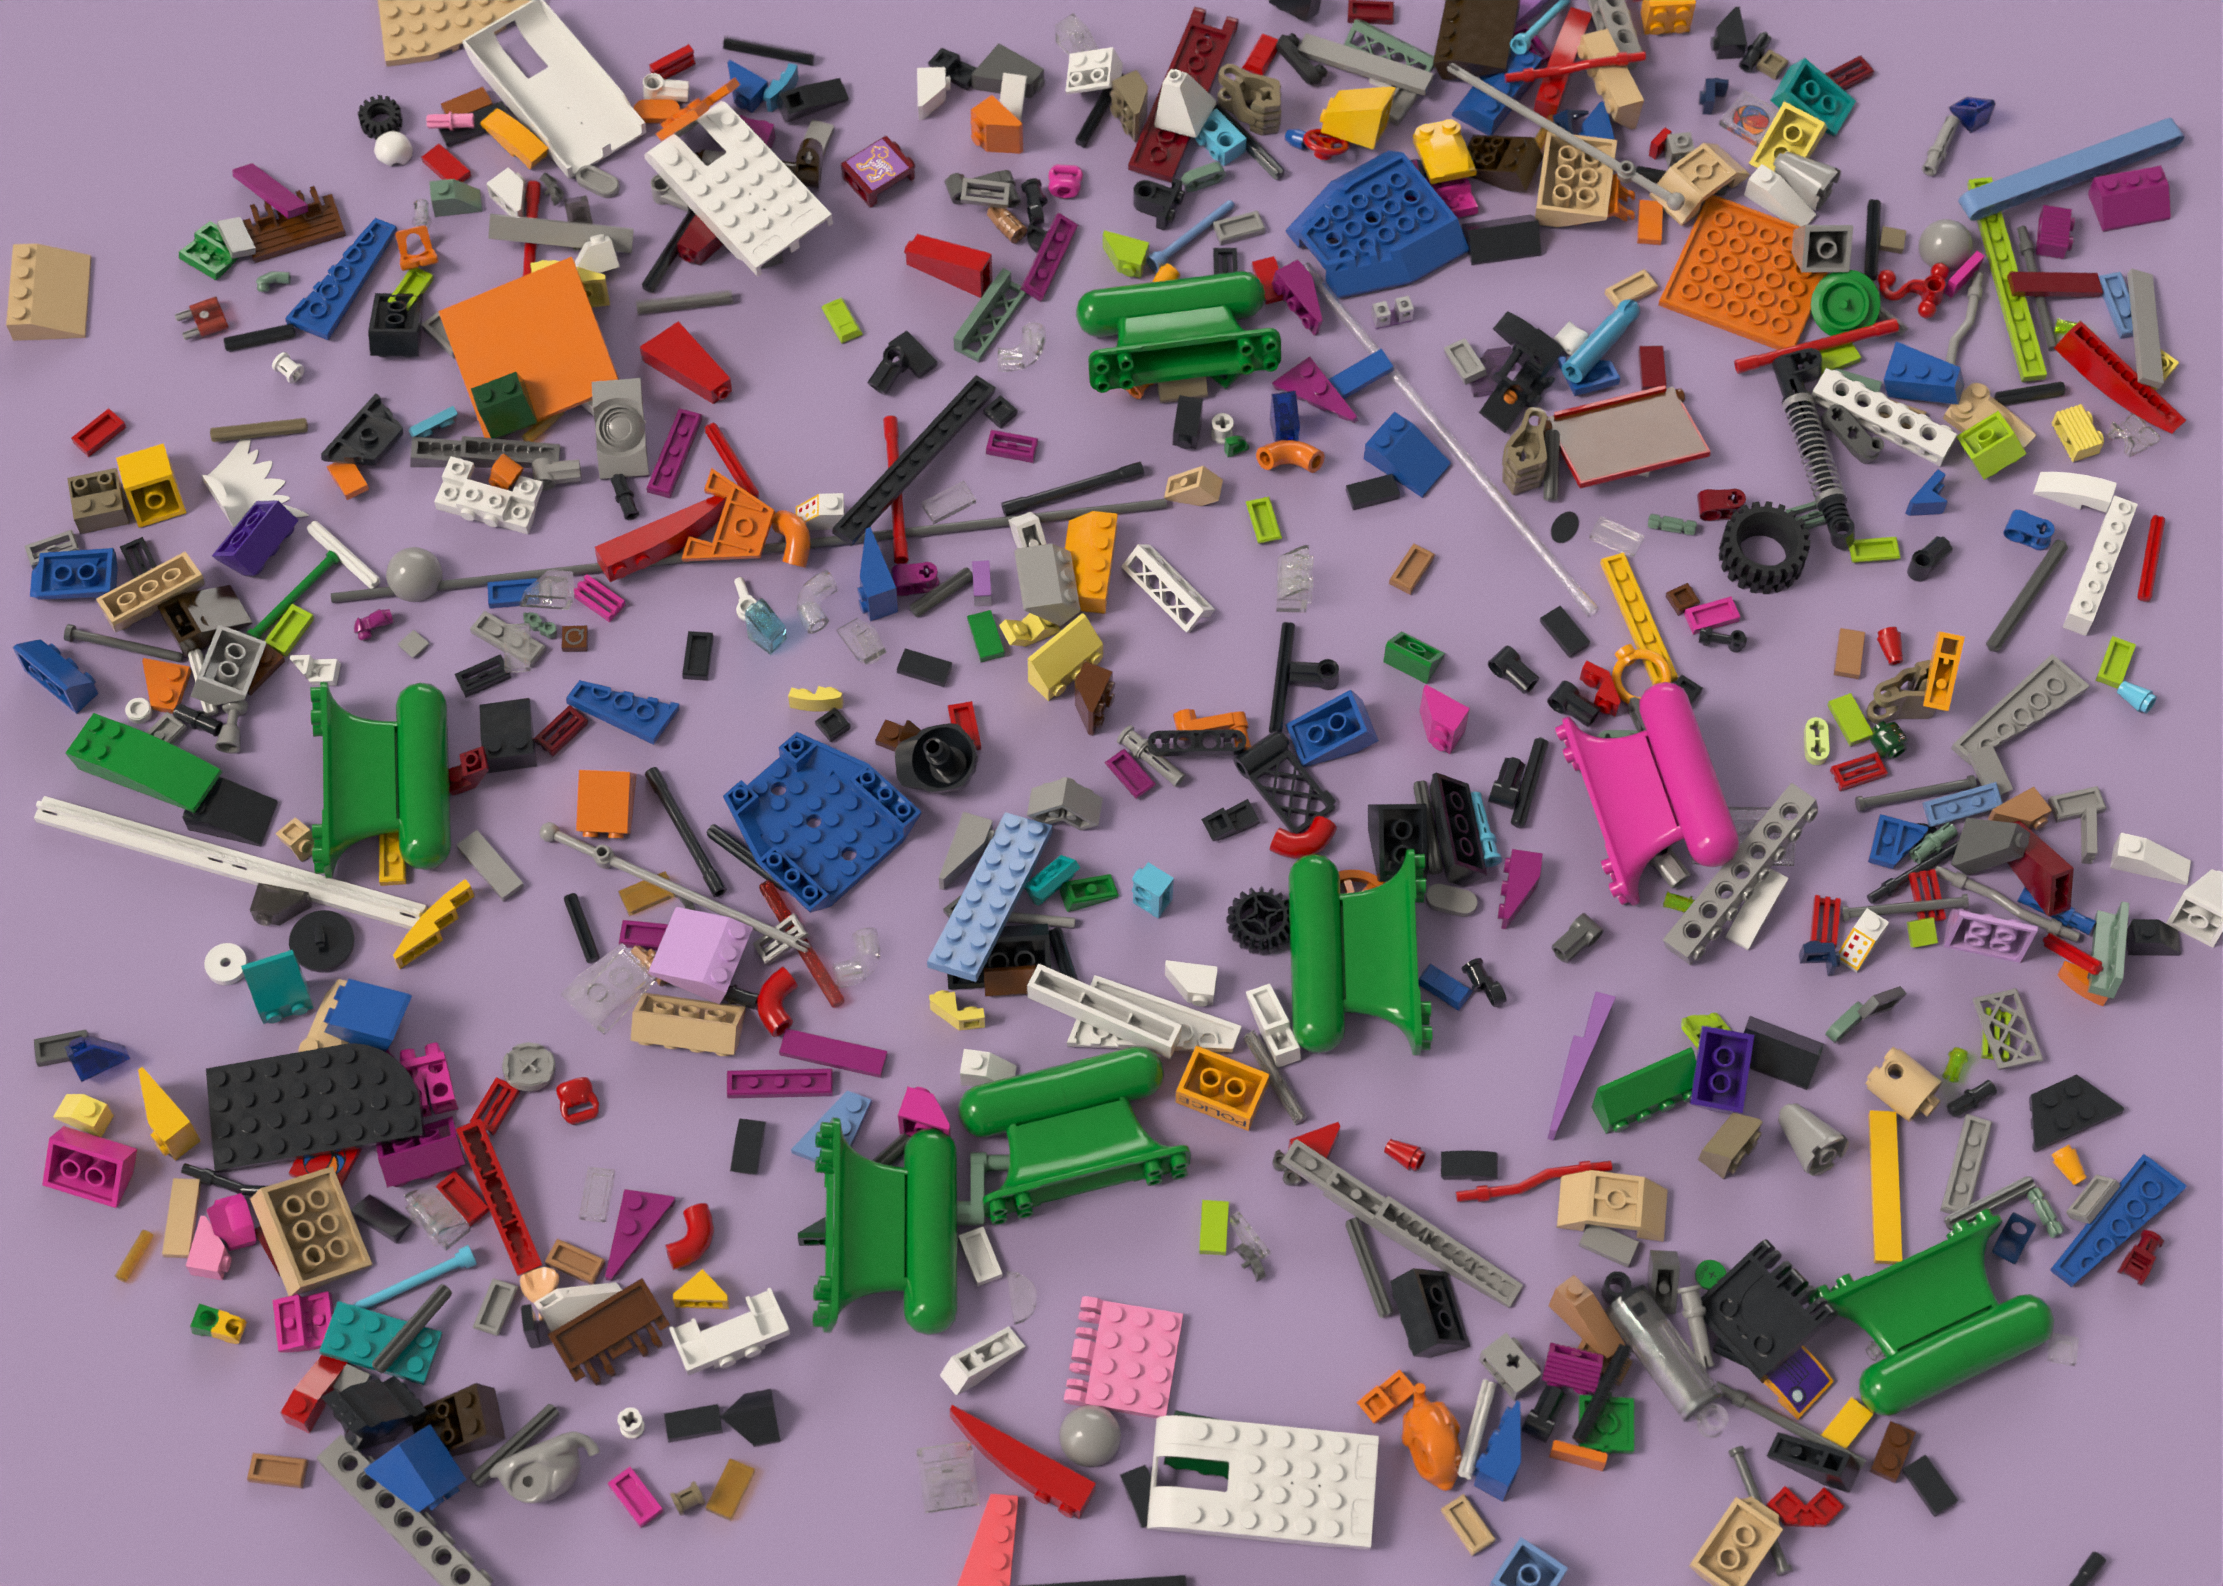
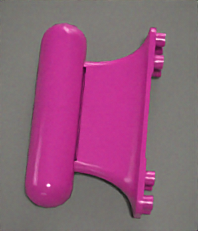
M1669 682L1654 684L1644 691L1639 700V711L1646 730L1619 738L1594 737L1580 730L1570 717L1563 718V724L1555 727L1559 740H1564L1567 747L1563 749L1566 761L1572 763L1575 771L1581 770L1609 858L1601 861V865L1605 874H1610L1613 882L1609 883L1610 891L1614 898L1618 897L1621 905L1630 902L1635 906L1640 903L1638 885L1644 868L1658 853L1682 839H1685L1693 860L1702 866L1711 868L1723 866L1731 861L1739 849L1738 834L1688 695L1683 688Z

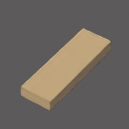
M173 1178L162 1251L163 1257H189L194 1239L201 1190L200 1179Z

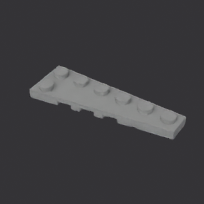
M2051 654L1952 745L1951 749L1971 765L1967 754L1991 743L1995 750L2085 693L2090 685L2055 655Z

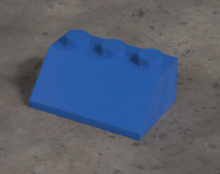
M38 639L19 643L12 647L24 671L76 714L99 694L94 685L96 683L95 679L87 672L81 673L78 670L77 664L69 657L64 659L59 649L52 643L47 645L44 641Z

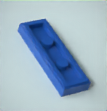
M1381 348L1328 380L1341 397L1346 399L1394 371V366Z

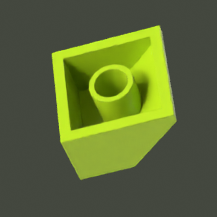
M1996 411L1956 436L1984 480L1997 474L1998 471L2009 464L2017 462L2027 454L2016 434L1999 411Z

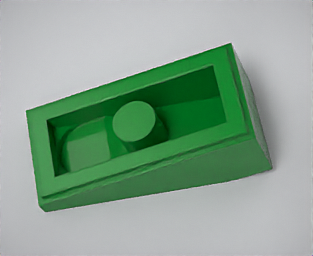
M1111 874L1067 881L1060 888V895L1067 912L1083 909L1119 897Z

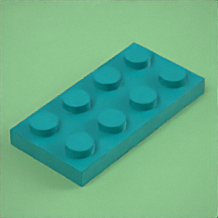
M338 1301L319 1353L377 1371L372 1366L373 1360L403 1328L407 1321ZM424 1327L384 1374L395 1375L398 1378L425 1385L442 1337V1332Z

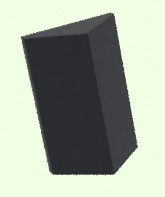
M1531 214L1462 224L1463 234L1469 247L1468 254L1471 265L1541 256L1539 220Z
M1749 1016L1743 1032L1754 1035L1749 1069L1807 1090L1820 1059L1824 1043Z

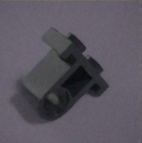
M1173 178L1172 188L1149 180L1137 182L1133 189L1134 208L1141 213L1156 217V228L1165 231L1168 223H1172L1175 218L1177 204L1181 205L1185 192L1182 191V181Z

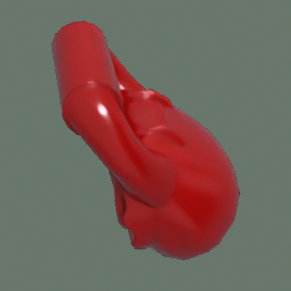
M588 1077L572 1079L557 1086L556 1093L560 1100L561 1115L567 1123L574 1125L596 1118L599 1113V1101L593 1092L592 1083ZM587 1102L593 1105L591 1109L568 1115L570 1107L573 1108Z

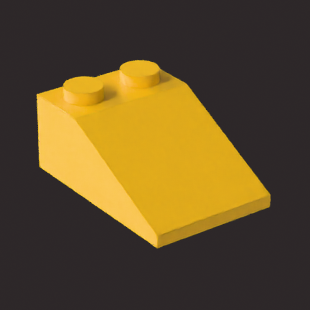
M141 1067L138 1069L148 1124L153 1131L150 1136L165 1157L170 1154L176 1161L201 1140L189 1119L147 1071Z

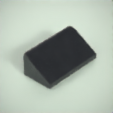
M370 1194L351 1210L355 1218L396 1244L413 1223Z

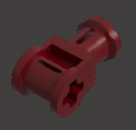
M2143 1230L2141 1232V1240L2138 1245H2134L2131 1251L2128 1252L2117 1271L2119 1274L2124 1273L2135 1279L2140 1286L2146 1280L2157 1258L2154 1254L2158 1247L2160 1248L2164 1244L2162 1237L2151 1230Z

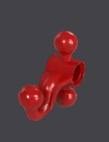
M1936 263L1930 269L1931 276H1928L1925 280H1910L1895 292L1890 291L1889 288L1895 284L1896 275L1893 271L1885 269L1879 273L1877 278L1880 285L1879 291L1885 299L1890 301H1899L1908 293L1920 295L1922 302L1918 305V314L1923 318L1929 319L1935 315L1936 306L1943 300L1944 280L1949 275V268L1944 263Z

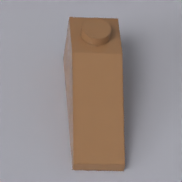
M1575 1275L1555 1288L1548 1306L1595 1352L1602 1354L1605 1361L1614 1356L1619 1344L1625 1345L1594 1293Z

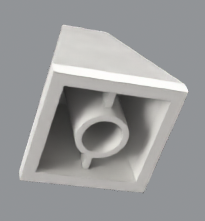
M1171 69L1162 84L1154 125L1159 129L1197 138L1215 107L1216 100L1188 73Z
M2211 869L2187 888L2166 924L2213 948L2223 932V872Z

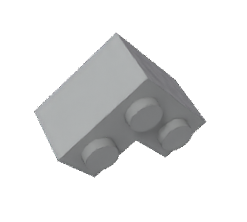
M1063 777L1060 780L1044 783L1031 789L1027 816L1046 824L1063 820L1081 831L1098 826L1103 798L1093 793L1091 789L1076 783L1074 779Z

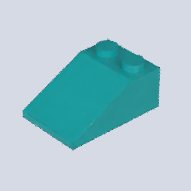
M1806 58L1789 67L1770 99L1779 109L1783 102H1786L1825 122L1827 126L1825 133L1831 136H1835L1856 102L1854 98Z
M293 950L241 965L263 1024L277 1023L284 1017L302 1015L314 1008L306 979Z

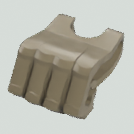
M1226 64L1221 67L1218 80L1223 88L1217 93L1218 103L1234 114L1238 120L1250 124L1249 129L1251 132L1260 136L1278 133L1282 114V94L1279 80L1249 73L1234 64ZM1225 74H1234L1236 79L1232 80L1225 76ZM1230 95L1231 99H1226L1224 96Z
M1538 407L1527 409L1521 426L1510 437L1504 448L1502 482L1507 486L1512 495L1538 488L1544 479L1547 452L1543 432L1547 415L1544 410ZM1531 416H1538L1541 422L1538 426H1533L1529 423L1528 420ZM1523 451H1524L1525 456H1526V459L1524 460V462L1521 461V457H1522V452H1523Z
M1930 660L1917 662L1915 667L1905 668L1896 677L1881 682L1876 686L1873 692L1874 700L1869 703L1866 710L1867 718L1873 724H1878L1882 721L1887 723L1896 719H1929L1933 717L1937 709L1923 706ZM1908 681L1907 686L1911 691L1902 690L1900 688L1905 682ZM1883 707L1886 709V713L1884 715H1876L1873 710Z

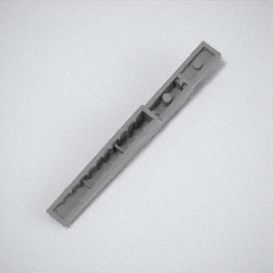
M1294 1140L1280 1162L1324 1191L1323 1196L1429 1263L1446 1271L1451 1276L1509 1308L1523 1285L1455 1239L1390 1196L1383 1197L1299 1140Z

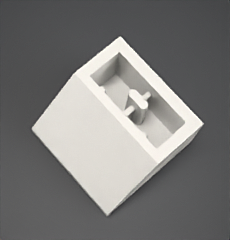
M1114 48L1070 54L1066 83L1067 95L1111 88L1112 81L1122 76L1123 63Z

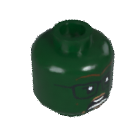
M1882 721L1873 727L1874 733L1870 737V742L1882 758L1889 757L1892 760L1907 750L1908 738L1896 722L1886 723Z

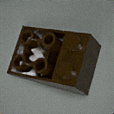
M1473 135L1467 146L1476 169V175L1470 177L1506 191L1526 192L1543 158L1534 137Z
M231 585L180 594L157 606L163 621L185 658L188 657L190 651L195 649L201 650L211 645L219 624L236 631L253 624Z
M474 1383L424 1406L430 1415L412 1424L414 1434L431 1425L452 1457L485 1449L506 1439L495 1388Z

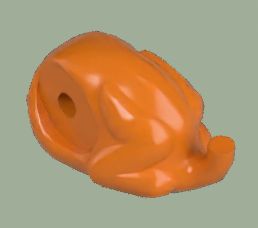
M1417 1383L1414 1386L1413 1408L1403 1415L1402 1443L1409 1448L1415 1468L1420 1476L1441 1490L1448 1491L1453 1488L1459 1476L1462 1452L1458 1442V1434L1461 1427L1445 1403L1439 1401L1429 1402L1425 1393V1385Z

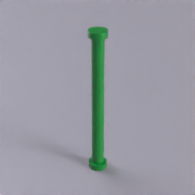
M329 550L325 554L326 558L254 629H249L246 632L247 635L261 639L260 636L333 564L336 565L340 561L338 556Z

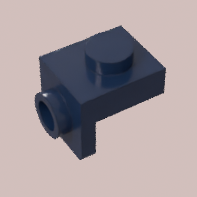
M1706 78L1703 91L1699 92L1698 104L1702 105V115H1712L1715 96H1726L1729 86L1728 79Z
M1809 941L1802 945L1799 952L1800 964L1826 963L1828 976H1833L1836 968L1840 967V954L1835 952L1834 943Z

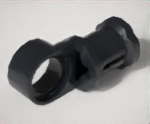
M1037 178L1028 179L1021 185L1022 192L1026 193L1028 199V218L1030 224L1033 225L1044 223L1042 207L1048 202L1046 195H1043L1041 190V180Z
M1475 958L1467 962L1461 970L1464 974L1468 975L1473 984V991L1479 992L1483 990L1493 1007L1505 1003L1507 998L1502 986L1498 981H1494L1492 976H1488L1483 967L1484 962L1482 958Z

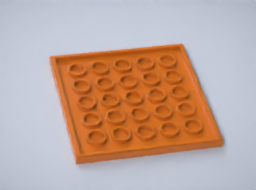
M1711 195L1705 200L1658 306L1779 350L1798 344L1811 314V298L1814 289L1829 272H1801L1792 254L1793 230L1800 226L1716 195Z
M572 256L438 311L484 438L491 437L478 412L471 388L517 372L525 382L537 421L540 422L593 400L592 382L619 380Z

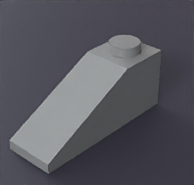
M963 812L939 875V889L945 890L983 855L995 833V830H993V820Z

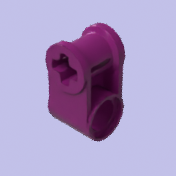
M931 562L897 564L891 568V577L896 586L897 596L928 593L940 583L937 577V567Z

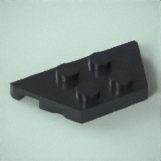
M375 393L321 453V459L325 462L376 466L404 434L403 427L398 420L393 418L389 408H385L382 404L381 397Z
M2077 1074L2035 1092L2029 1097V1107L2032 1112L2030 1120L2034 1139L2032 1144L2033 1151L2037 1152L2120 1115L2125 1109Z

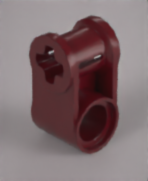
M1735 488L1722 490L1706 489L1697 494L1699 517L1703 521L1731 519L1734 509L1739 513L1740 508L1746 502L1745 493Z

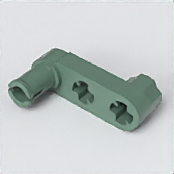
M971 1152V1201H957L958 1225H984L985 1216L982 1204L984 1197V1173H987V1171L1009 1170L1010 1154L987 1155V1152Z

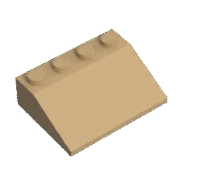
M1547 131L1535 212V218L1539 220V225L1563 227L1607 220L1613 169ZM1575 135L1615 159L1617 140Z
M37 243L13 244L6 322L13 341L86 338L91 255Z
M333 1166L260 1188L250 1198L289 1296L314 1290L372 1265Z

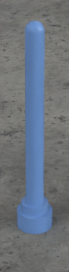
M1232 200L1226 201L1162 252H1153L1146 257L1149 268L1157 273L1161 266L1164 267L1168 262V258L1210 227L1213 222L1219 220L1233 209L1234 202Z

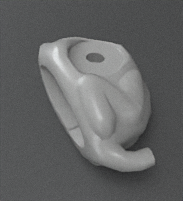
M579 1432L563 1433L499 1461L490 1470L491 1478H498L509 1495L516 1500L531 1504L542 1503L568 1491L576 1481L581 1468L578 1453L579 1447H584L589 1457L600 1451L590 1436Z

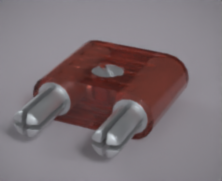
M216 296L189 305L190 309L175 314L177 322L193 317L197 325L196 328L182 332L184 340L199 335L205 337L229 328Z

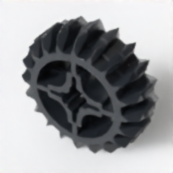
M1261 886L1259 892H1255L1251 887L1249 895L1242 891L1240 899H1233V906L1228 908L1229 915L1226 917V923L1229 924L1228 932L1233 934V942L1240 941L1239 947L1241 949L1247 945L1249 946L1248 951L1250 953L1255 948L1258 949L1260 955L1263 954L1264 949H1267L1271 954L1274 951V946L1281 950L1283 942L1288 943L1290 941L1289 899L1282 900V892L1275 896L1273 895V888L1268 892H1264V888ZM1252 907V914L1240 920L1242 914ZM1260 919L1265 920V927L1263 922H1259ZM1282 921L1281 926L1270 934V927Z

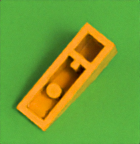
M1940 631L1936 632L1923 706L1949 711L1964 644V636Z

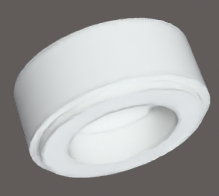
M144 698L132 699L125 708L128 719L135 724L147 722L153 713L150 703Z

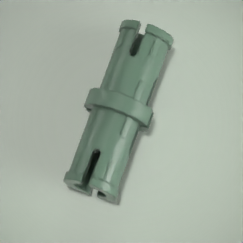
M1947 822L1933 834L1930 833L1925 836L1922 843L1909 851L1911 859L1920 864L1931 854L1941 851L1942 846L1958 835L1956 828Z

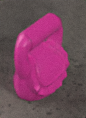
M1056 164L1052 166L1048 173L1050 193L1059 198H1072L1078 195L1081 188L1080 183L1083 179L1081 169L1077 165Z

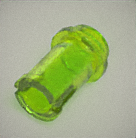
M2057 318L2054 333L2065 335L2077 322Z
M1667 891L1663 907L1685 913L1695 900L1693 896L1687 898Z
M1954 1047L1952 1051H1949L1948 1056L1950 1058L1942 1074L1945 1080L1950 1076L1948 1081L1954 1083L1959 1081L1964 1063H1967L1969 1060L1966 1050Z

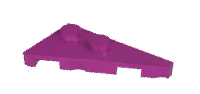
M1310 356L1272 382L1273 387L1278 391L1281 389L1288 392L1294 398L1305 400L1308 404L1323 411L1328 410L1335 413L1343 420L1352 421L1353 423L1358 421L1355 413Z

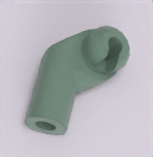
M268 272L257 278V290L268 292L270 290L269 284L272 283L290 284L291 274L290 272Z

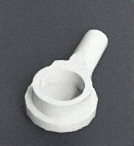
M738 577L734 580L740 597L736 608L737 615L743 621H753L760 616L761 606L758 601L749 595L744 578Z

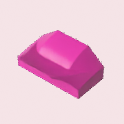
M242 1193L215 1200L214 1205L206 1209L214 1235L226 1242L229 1251L256 1244L253 1220L247 1201Z

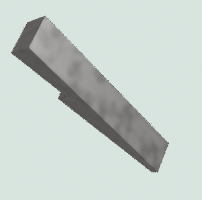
M412 436L410 467L446 468L450 457H455L473 462L475 468H492L497 459L504 453L523 468H532V462L539 458H548L553 460V462H558L560 444L462 436L461 441Z

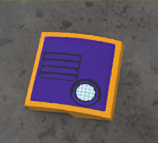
M1802 1346L1764 1384L1779 1397L1777 1401L1798 1420L1834 1381L1818 1360Z

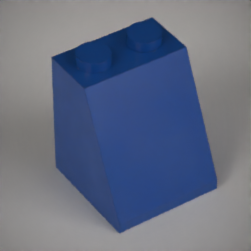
M348 979L345 986L339 985L333 999L338 1002L334 1009H328L323 1022L327 1023L324 1032L348 1043L364 1044L386 1052L395 1037L412 995Z
M431 1425L399 1443L363 1469L368 1476L417 1512H420L427 1506L430 1510H433L445 1501L442 1496L448 1500L460 1491L458 1485L467 1480Z

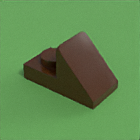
M885 719L875 739V744L895 752L897 746L902 741L916 736L921 729L910 720H907L905 725L902 726Z

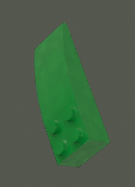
M95 713L92 714L65 752L78 770L193 813L196 812L222 774L221 769L183 749L146 732Z

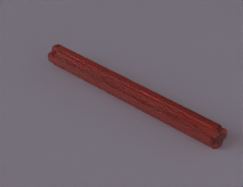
M766 880L759 885L760 892L780 923L792 915L772 881ZM792 924L790 927L785 929V932L789 931L795 925ZM805 938V939L803 940V941H805V942H807V943L810 944V942L808 941L807 938ZM811 944L810 948L800 945L806 948L808 952L796 950L833 1008L841 1006L844 1003V997Z

